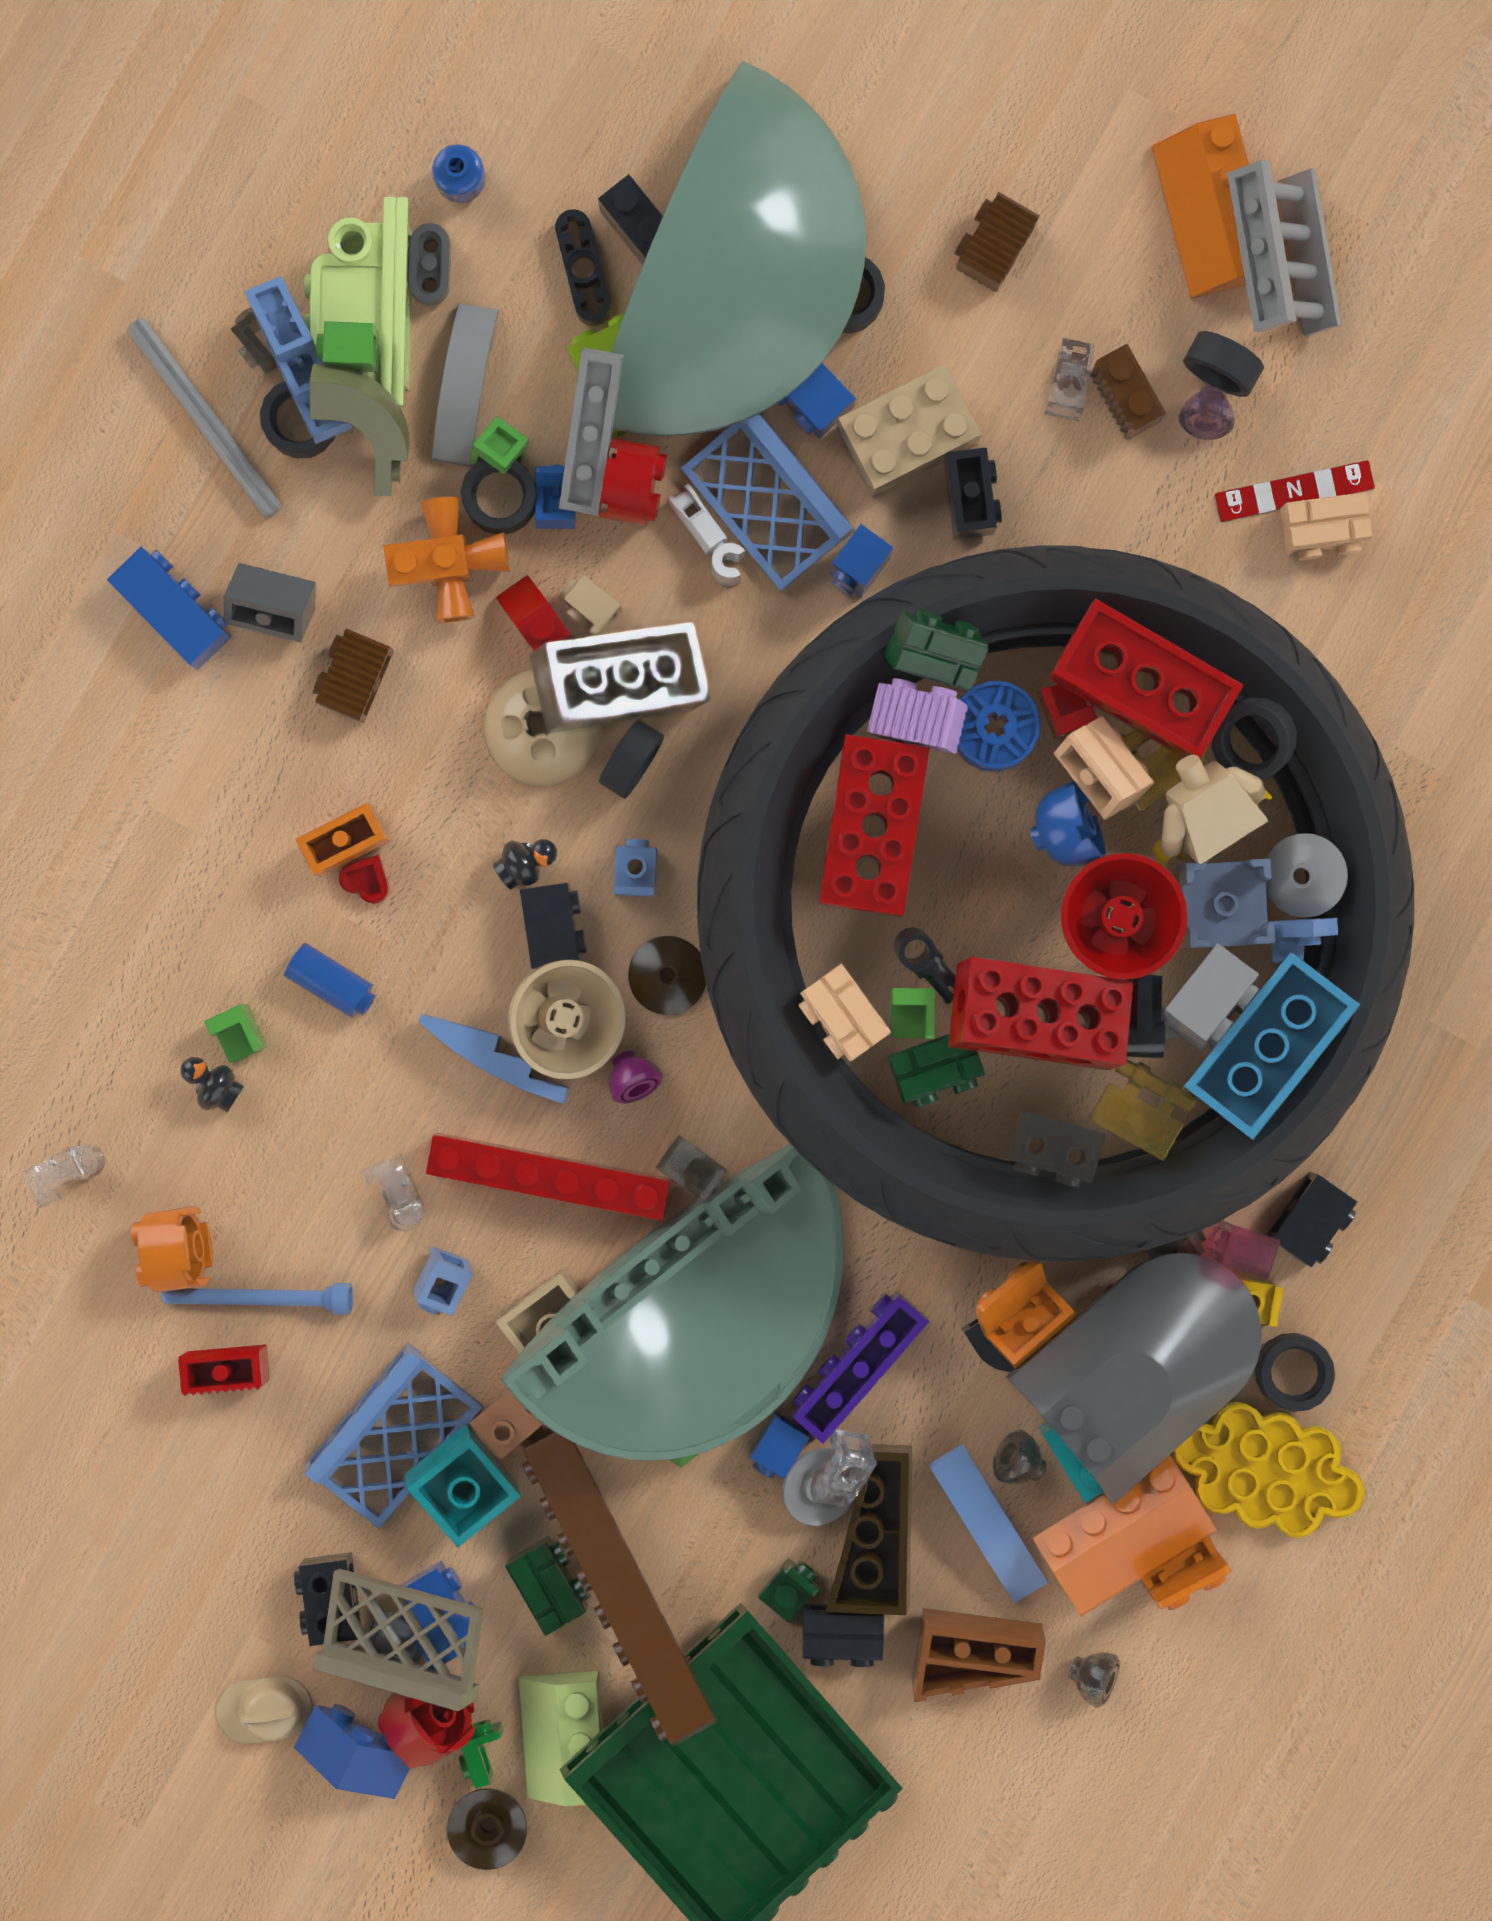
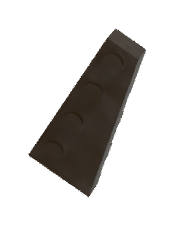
M872 1444L866 1459L826 1612L907 1615L910 1606L912 1445Z

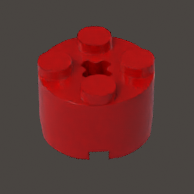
M612 438L610 448L617 449V453H612L611 458H607L600 503L607 504L608 508H602L599 511V518L647 526L648 520L655 521L658 516L661 494L654 493L656 481H662V478H664L668 454L660 453V446Z
M393 1693L386 1701L383 1712L378 1717V1728L384 1734L390 1748L402 1759L407 1767L428 1766L464 1747L470 1741L475 1729V1725L472 1726L471 1716L475 1712L474 1702L459 1711Z

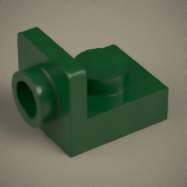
M788 1558L758 1594V1598L790 1623L812 1595L815 1597L820 1591L819 1582L816 1581L818 1574L805 1562L800 1560L795 1564Z

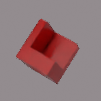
M1058 684L1052 687H1043L1037 692L1054 739L1070 734L1098 719L1093 705L1087 706L1085 700Z

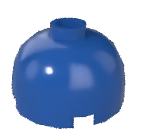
M1075 781L1050 791L1039 801L1035 812L1036 826L1030 828L1037 850L1045 849L1053 861L1068 867L1088 865L1106 854L1104 837L1097 815H1091L1086 805L1090 801Z

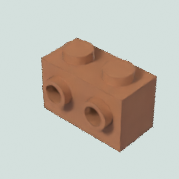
M508 1388L474 1416L469 1423L500 1460L509 1453L513 1458L518 1456L523 1449L532 1443L528 1436L539 1427L544 1432L549 1429L525 1409Z

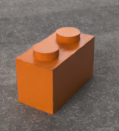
M365 803L295 839L313 875L322 877L391 842L374 806L369 803Z

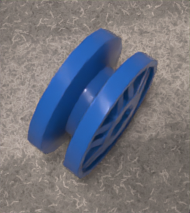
M988 681L974 686L972 690H969L961 697L960 700L967 704V711L963 721V728L961 729V736L959 737V744L957 745V753L967 764L981 771L1002 772L1016 767L1029 756L1039 738L1040 716L1035 702L1023 689L1009 682ZM994 717L995 722L1001 719L1005 723L1001 730L1002 736L997 737L995 731L990 735L986 732L985 729L989 724L988 718Z

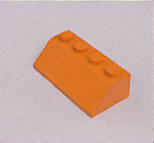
M1234 113L1196 123L1153 144L1151 147L1190 299L1246 285L1227 173L1247 166L1249 162L1237 116Z
M1169 1455L1115 1504L1104 1493L1032 1539L1082 1617L1213 1535L1217 1530L1187 1480Z

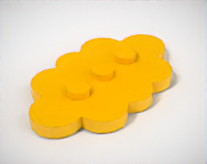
M1234 1401L1227 1403L1215 1414L1211 1424H1203L1171 1453L1174 1461L1181 1469L1195 1475L1193 1489L1196 1497L1205 1509L1215 1514L1235 1512L1240 1521L1250 1528L1261 1529L1274 1523L1282 1533L1289 1537H1306L1319 1528L1324 1515L1332 1518L1352 1516L1360 1509L1365 1498V1488L1362 1479L1355 1471L1340 1464L1342 1449L1335 1435L1322 1426L1308 1425L1301 1428L1296 1419L1284 1411L1275 1410L1261 1416L1254 1407L1245 1402Z

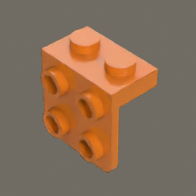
M1032 1260L1028 1263L1024 1261L1016 1265L1009 1273L1008 1280L997 1290L995 1288L988 1290L980 1297L975 1309L983 1335L1015 1369L1076 1317L1075 1311L1047 1283L1042 1264L1039 1261Z
M1209 1536L1141 1580L1159 1609L1168 1607L1169 1610H1174L1186 1604L1190 1600V1594L1202 1588L1205 1591L1212 1590L1226 1581L1225 1576L1231 1572V1569L1224 1558L1218 1553Z

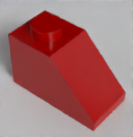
M528 575L495 597L541 663L573 641L568 629Z

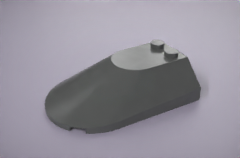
M1188 1253L1163 1254L1145 1260L1128 1271L1006 1377L1036 1408L1104 1491L1105 1496L1115 1504L1242 1390L1250 1379L1260 1354V1317L1249 1290L1227 1267L1200 1255Z

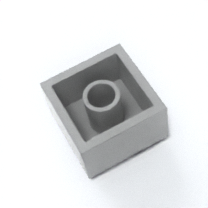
M1217 943L1166 1007L1163 1016L1165 1025L1202 1053L1209 1044L1215 1048L1233 1024L1229 1020L1235 1011L1241 1015L1258 993L1259 988L1255 984L1259 973Z

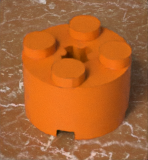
M191 1206L149 1212L144 1214L140 1222L132 1224V1241L138 1247L140 1260L136 1267V1276L141 1287L149 1286L154 1292H165L207 1285L210 1277L203 1278L205 1268L212 1267V1242L207 1222L199 1223L195 1215L202 1213L198 1207Z

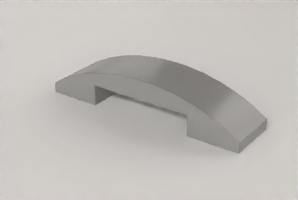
M459 303L442 378L432 460L472 467V464L469 462L472 446L476 441L478 433L477 421L489 353L493 348L499 314L498 310Z

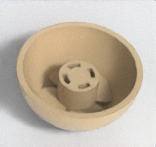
M534 669L513 676L495 692L485 713L484 737L492 759L508 776L531 786H554L574 778L591 762L600 743L601 718L593 697L576 679L555 670ZM529 723H531V724H530V728H531V731H532V733H530V734H528V733L530 732Z
M578 960L554 961L532 971L516 989L508 1013L509 1033L518 1054L530 1067L539 1073L557 1079L580 1078L601 1068L617 1050L625 1028L623 999L612 979L598 967ZM554 1009V1012L552 1014V1020H550V1014Z

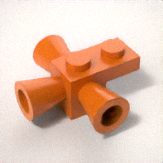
M437 497L421 501L420 505L432 539L383 545L388 584L390 587L431 582L433 586H438L437 623H452L473 619L475 614L464 582L473 581L471 569L510 572L505 533L503 532L468 544L463 534L457 535L458 497Z

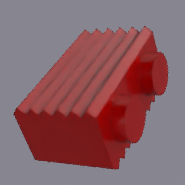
M266 1344L187 1351L180 1355L178 1359L181 1393L185 1397L190 1393L193 1396L197 1393L203 1395L205 1392L211 1394L214 1391L218 1394L222 1390L227 1393L229 1390L235 1392L238 1389L243 1391L246 1388L251 1391L254 1387L259 1390L270 1380Z

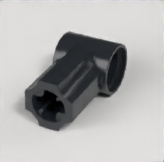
M1146 975L1135 979H1125L1133 981L1127 1057L1163 1058L1165 1052V1021L1161 1020L1162 976Z

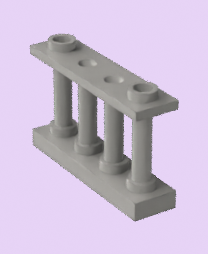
M1259 160L1227 173L1254 332L1264 333L1296 322V317L1301 318L1303 334L1308 337L1341 326L1315 169L1310 168L1279 180L1278 183L1273 182L1270 161ZM1276 199L1281 200L1284 222H1280ZM1283 239H1288L1291 261L1286 260ZM1290 278L1295 280L1298 301L1293 300Z

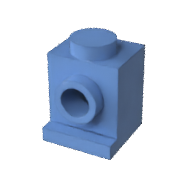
M625 839V847L616 846L615 895L655 897L657 848H649V840ZM635 859L640 860L643 864V870L637 875L631 874L628 871L629 862Z
M432 1246L429 1251L430 1256L413 1289L414 1296L419 1307L435 1315L443 1312L453 1316L473 1272L467 1259ZM437 1277L445 1280L443 1284H434Z

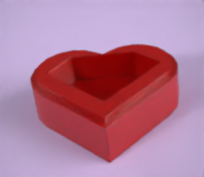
M379 854L349 863L339 873L341 887L346 892L359 893L360 897L366 902L372 904L380 903L389 895L390 886Z

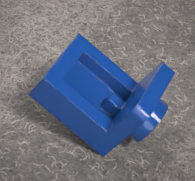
M553 464L535 467L537 493L535 505L536 529H576V512L559 509L565 466Z

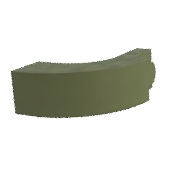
M313 364L310 377V419L342 421L361 430L370 440L375 453V496H391L393 481L400 482L401 461H408L410 444L407 422L400 406L383 386L361 372L341 366Z

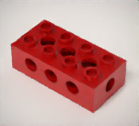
M1095 599L1088 607L1047 677L1059 686L1179 756L1185 758L1190 755H1197L1200 759L1244 686L1098 599ZM1100 651H1109L1115 655L1117 659L1116 669L1108 670L1100 664L1098 659ZM1137 672H1145L1151 676L1154 683L1152 691H1143L1137 686L1135 680ZM1174 693L1183 694L1188 698L1190 702L1188 713H1181L1175 709L1172 702Z
M845 735L819 905L896 917L904 916L930 747ZM877 774L886 776L891 782L890 793L883 796L874 794L869 788V779ZM868 816L879 817L885 825L884 834L877 838L866 835L862 828L863 819ZM862 857L874 859L878 865L876 878L871 880L861 878L856 872L857 860Z
M971 956L957 963L948 1047L1102 1070H1111L1126 1065L1133 981ZM996 1000L1003 1004L1005 1009L1004 1016L998 1012ZM1037 1006L1044 1012V1022L1037 1015ZM1077 1013H1080L1084 1019V1028L1078 1022Z

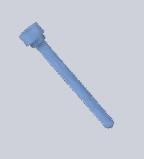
M334 1283L333 1287H326L325 1290L186 1288L162 1292L161 1300L166 1304L325 1306V1310L332 1311L333 1315H350L353 1306V1287L351 1283Z

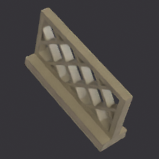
M338 1569L333 1574L323 1650L315 1654L314 1669L459 1711L477 1699L479 1684L473 1683L484 1609ZM345 1583L355 1585L364 1599L354 1608L350 1607L343 1595ZM383 1593L391 1595L400 1610L388 1619L376 1601V1598ZM419 1603L427 1605L436 1620L425 1629L422 1628L411 1610ZM366 1605L379 1624L368 1633H366L355 1615L357 1611ZM454 1614L470 1617L468 1634L462 1639H459L447 1620ZM402 1615L415 1636L403 1644L390 1624ZM347 1620L358 1638L351 1645L337 1641L339 1624ZM438 1625L451 1644L449 1648L438 1654L427 1636V1633ZM380 1630L384 1632L394 1649L388 1655L378 1653L370 1640V1637ZM417 1640L430 1659L423 1666L415 1664L405 1649ZM453 1650L463 1664L461 1677L451 1674L442 1660L443 1657Z

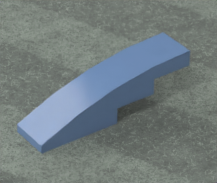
M282 276L244 291L278 368L315 444L352 429L351 424L342 421L310 419V377L313 364H323L321 358L317 357L314 340Z
M421 1014L419 1023L451 1050L485 1072L524 1091L562 1104L566 1102L570 1087L532 1077L534 1069L521 1057L498 1051L502 1035Z
M964 1445L957 1446L928 1464L1014 1604L1048 1583L1047 1579Z

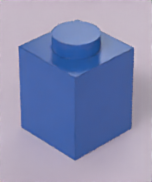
M774 1411L750 1451V1458L755 1461L753 1467L769 1478L773 1479L775 1474L785 1479L788 1471L807 1443L809 1432Z

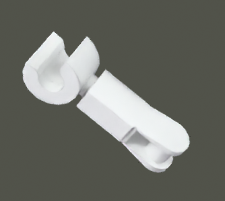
M686 484L683 487L685 491L676 497L671 495L667 497L670 507L692 534L705 554H713L711 573L714 579L726 587L740 584L741 574L736 568L725 567L723 562L727 560L739 562L744 558L745 550L735 543H726L728 540L726 535L707 511L693 488ZM694 504L698 512L689 518L684 510Z

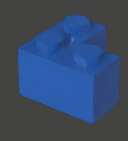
M442 1561L437 1562L400 1584L404 1587L475 1606L472 1601L466 1603L459 1591L462 1588V1583L452 1567L446 1569ZM419 1603L411 1609L423 1629L436 1621L427 1605ZM454 1614L447 1619L459 1639L468 1634L470 1617ZM439 1625L427 1633L438 1654L451 1646ZM418 1640L415 1641L426 1663L429 1662L430 1659ZM453 1650L443 1657L442 1660L446 1664L458 1655Z
M315 1704L294 1748L335 1789L395 1799L410 1768L393 1752L384 1734L374 1732L370 1728L359 1724L354 1719L355 1713L345 1706L334 1704L331 1708Z

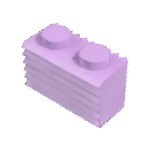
M896 678L893 679L892 685L878 684L867 733L879 739L930 747L933 750L956 754L967 711V704L956 698V691L932 686L931 693L917 691L918 684Z

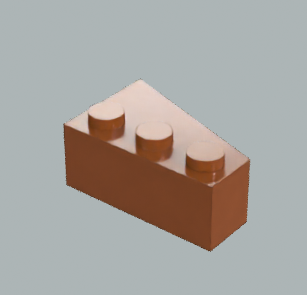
M923 1608L912 1681L914 1702L926 1701V1697L951 1693L952 1696L964 1694V1690L989 1686L992 1689L1040 1680L1046 1644L1042 1623Z

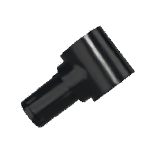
M910 927L900 931L894 941V952L903 966L912 970L919 979L925 978L946 1004L951 1003L954 994L948 989V986L954 989L956 975L942 961L944 959L942 953L923 930ZM913 940L924 941L925 949L921 956L913 959L905 956V948L909 942Z

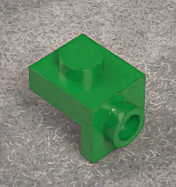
M482 1720L472 1724V1726L475 1725L474 1734L470 1741L462 1747L463 1755L459 1756L460 1767L464 1778H471L474 1789L490 1785L494 1773L484 1744L501 1738L504 1730L501 1721L491 1724L490 1720Z

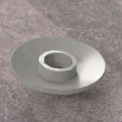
M1307 833L1289 836L1276 844L1266 858L1271 859L1272 875L1271 880L1266 881V893L1270 900L1287 914L1297 917L1317 916L1334 907L1343 896L1348 880L1345 859L1340 850L1322 836ZM1299 868H1304L1309 872L1310 878L1306 884H1300L1295 878V873Z
M830 1448L809 1451L799 1457L788 1471L782 1487L783 1501L788 1512L799 1522L813 1526L828 1524L842 1516L851 1506L858 1488V1476L855 1466L850 1473L843 1477L839 1490L816 1485L810 1487L816 1473L820 1468L826 1466L827 1460L830 1457H835L838 1463L843 1459H848L840 1451ZM834 1466L831 1470L837 1471L838 1466Z

